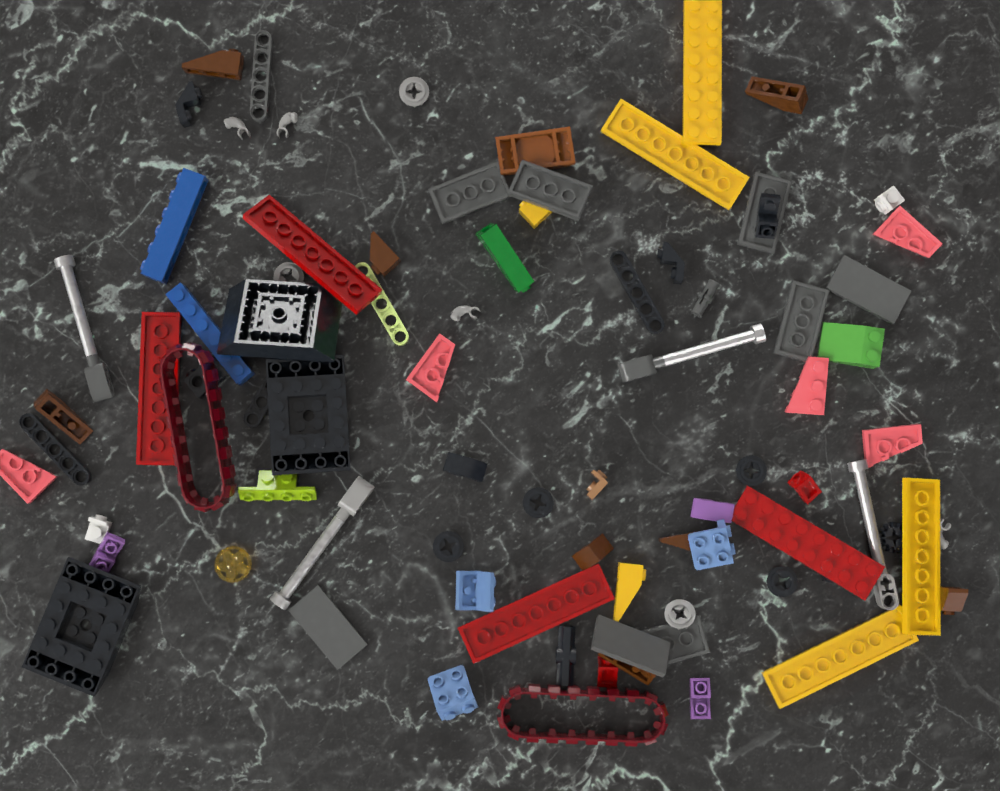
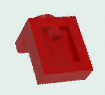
M802 470L794 474L787 482L789 486L796 490L806 504H809L822 492L813 478Z
M598 656L597 687H617L618 667Z

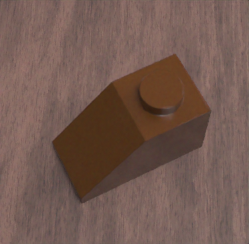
M373 231L370 241L371 269L377 275L381 273L385 277L401 261Z
M940 586L942 614L955 615V611L962 612L968 596V589Z

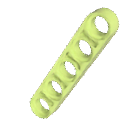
M361 262L355 266L357 269L366 267L368 269L366 276L382 289L368 264ZM382 289L381 295L372 301L371 304L393 342L398 346H403L408 343L409 334ZM378 300H386L387 306L384 309H378L376 306ZM390 315L396 317V323L392 326L386 324V318ZM404 332L406 334L405 340L403 342L396 341V333Z

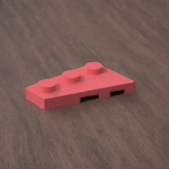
M898 206L872 234L926 258H930L942 245L934 235L901 206Z
M439 333L406 378L409 383L435 402L438 401L455 344Z
M808 356L797 386L791 395V400L785 409L786 413L824 415L829 358Z
M921 424L862 430L864 459H867L868 468L923 443Z
M5 449L0 450V476L27 504H31L58 477Z

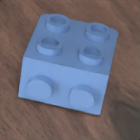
M724 519L717 520L718 528L693 532L688 535L696 570L734 563L732 555L736 554L733 543H729L728 538L732 537L730 525L726 526Z
M456 571L455 610L493 612L496 603L494 597V587L496 586L494 573Z
M463 665L428 678L435 707L442 721L454 719L459 714L470 713L478 708Z

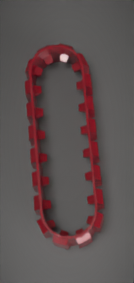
M191 342L184 343V345L176 344L166 350L167 355L161 358L159 366L161 378L159 379L161 390L164 391L163 402L168 414L166 417L167 424L171 430L170 441L171 447H174L175 455H173L175 467L178 470V474H176L178 486L181 487V495L185 502L194 506V510L207 512L212 509L215 511L229 503L228 498L234 496L237 485L234 483V476H236L235 466L231 462V457H233L231 445H228L227 439L229 438L228 427L225 426L224 422L226 415L224 407L221 405V400L223 399L221 388H218L217 382L219 380L218 370L215 369L213 356L209 351L203 350L202 345ZM187 350V355L193 357L195 355L198 358L203 371L222 479L221 496H215L213 498L214 502H209L208 498L201 497L196 491L193 481L174 374L176 358H181L183 356L182 352Z
M519 684L509 688L507 696L502 695L497 705V708L501 710V713L497 715V720L500 728H506L508 731L507 736L517 741L519 738H526V742L538 743L539 739H546V743H558V740H565L566 744H578V741H585L586 745H598V741H602L605 745L617 746L618 742H624L625 746L637 747L638 743H644L647 746L657 742L656 738L660 734L664 735L668 727L665 717L669 714L664 702H657L658 696L646 689L641 693L637 688H625V692L619 691L618 687H606L605 691H600L599 687L586 686V690H580L579 686H567V689H560L559 685H548L547 688H540V684H528V688H521ZM522 694H530L531 698H537V695H550V699H557V695L570 696V700H576L577 696L589 697L590 701H596V697H609V701H615L616 698H628L629 702H635L636 698L645 699V704L650 706L654 702L658 706L653 711L655 715L660 716L659 720L653 724L654 730L651 732L646 730L643 732L644 735H634V732H627V735H615L614 731H608L607 734H595V730H588V733H575V729H569L568 733L556 732L555 729L550 728L549 732L536 731V728H530L529 731H521L520 726L514 725L511 727L508 724L511 718L509 715H504L503 712L504 708L510 709L512 704L509 700L514 697L515 700L521 699Z

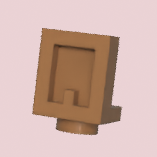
M593 470L591 472L598 480L597 483L593 481L586 489L589 491L586 495L591 500L608 483L606 481L607 476L600 470L597 472Z

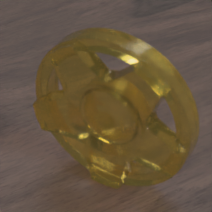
M226 547L218 553L215 559V571L226 582H239L249 574L251 558L241 547ZM231 549H236V550H239V551H238L237 553L233 554L230 550H231ZM222 556V557H223V561H222V562H219V559H220V557ZM245 557L247 559L248 565H245L243 563ZM221 572H226V577ZM238 573L244 574L240 578L236 579Z

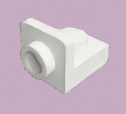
M892 186L874 199L876 208L885 215L905 201L895 186Z
M96 514L95 517H89L88 519L90 524L85 539L100 544L106 533L110 531L112 522L107 521V517Z

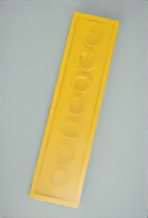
M684 0L683 144L720 146L722 143V0Z
M620 99L601 129L603 134L727 210H730L750 178L698 145L683 144L682 135L623 99Z
M902 478V634L941 636L940 480Z
M898 605L894 610H887L761 673L778 708L781 709L919 641L917 635L902 634V605Z

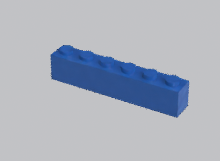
M186 168L179 172L176 179V188L171 191L169 196V205L163 210L162 222L156 227L154 242L150 243L147 259L143 260L140 270H142L141 274L145 277L167 284L209 181L206 176Z
M180 282L165 294L236 384L241 386L256 374L242 356L217 355L221 330L184 284Z

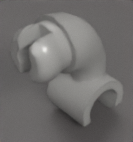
M288 112L283 115L276 132L279 138L282 131L286 132V138L289 137L286 126L291 122L296 123L298 121L297 113Z
M229 117L224 119L226 128H239L237 134L242 140L243 132H247L248 136H251V133L239 118Z
M458 306L452 311L453 313L450 317L458 322L461 316L469 313L471 318L477 319L476 316L472 315V311H481L478 307Z
M941 518L940 548L944 550L948 547L949 542L945 540L942 532L943 530H949L951 524L947 523L945 527H942L944 519Z

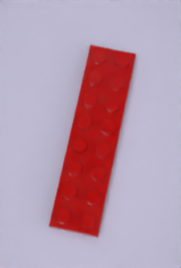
M271 195L265 197L243 214L242 219L354 314L357 315L381 295L382 289Z
M142 312L136 465L175 466L173 458L175 453L174 447H171V430L167 424L166 417L168 414L163 402L164 391L161 390L159 366L161 358L167 355L166 350L176 344H181L182 315L180 312ZM176 358L174 374L179 397L180 358Z
M748 485L734 507L732 522L864 601L885 566Z
M599 563L590 568L459 626L458 630L474 664L608 603L615 598Z

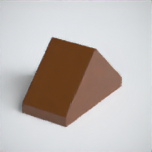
M602 533L573 554L572 557L581 570H585L601 561L614 548Z

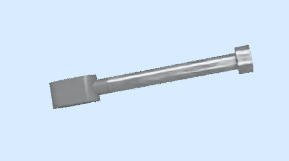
M867 459L847 463L849 472L854 473L872 559L885 566L873 587L876 603L882 609L894 610L899 605V598L895 580L892 575L887 573L865 473V469H869ZM886 579V582H884L883 585H881L880 581ZM886 596L891 598V603L888 606L884 604Z
M361 476L356 478L338 503V506L341 508L281 591H275L270 598L275 605L283 610L288 608L291 603L289 598L349 515L354 517L375 488L372 484Z

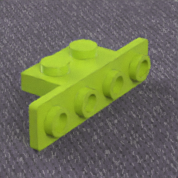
M259 470L257 487H238L239 498L244 501L317 500L315 487H297L298 474L272 475V470Z

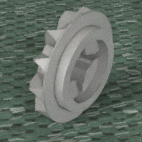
M410 77L405 79L400 85L399 95L407 106L416 107L423 105L428 100L429 87L423 79ZM413 85H415L418 92L420 91V93L416 94L415 99L409 93L413 90Z
M285 262L276 268L273 279L274 281H287L282 275H289L292 270V277L296 280H290L289 282L304 283V273L297 264Z
M677 599L671 601L666 606L664 616L666 622L671 627L680 630L683 628L687 629L693 624L696 612L690 602ZM684 610L683 616L685 618L680 617L676 620L677 614L675 612L680 613Z

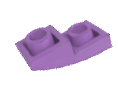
M694 498L690 517L710 521L724 519L725 523H732L735 504Z
M107 532L89 565L109 572L115 563L116 556L125 544V539Z
M690 678V719H711L710 678Z

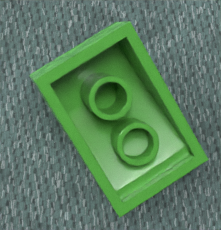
M823 322L817 357L829 358V362L870 369L880 367L885 329L863 325Z

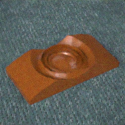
M570 126L495 137L501 175L516 174L522 160L550 170L576 164Z

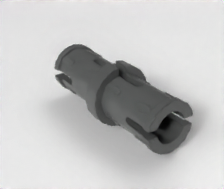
M712 279L708 280L703 292L699 293V299L693 310H691L693 315L702 318L708 304H711L713 301V295L720 286L718 282Z

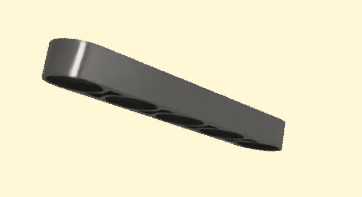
M266 30L257 32L254 40L250 115L258 123L264 122L267 119L269 110L273 38ZM265 35L269 37L268 43H259V38L261 36ZM266 54L268 59L266 62L261 63L258 61V56ZM265 72L267 75L266 79L258 81L256 79L257 74ZM263 90L265 97L263 99L255 98L257 91ZM259 108L263 109L264 115L256 118L254 111Z

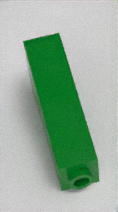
M490 223L475 233L516 292L521 291L522 293L529 290L534 280L497 224Z

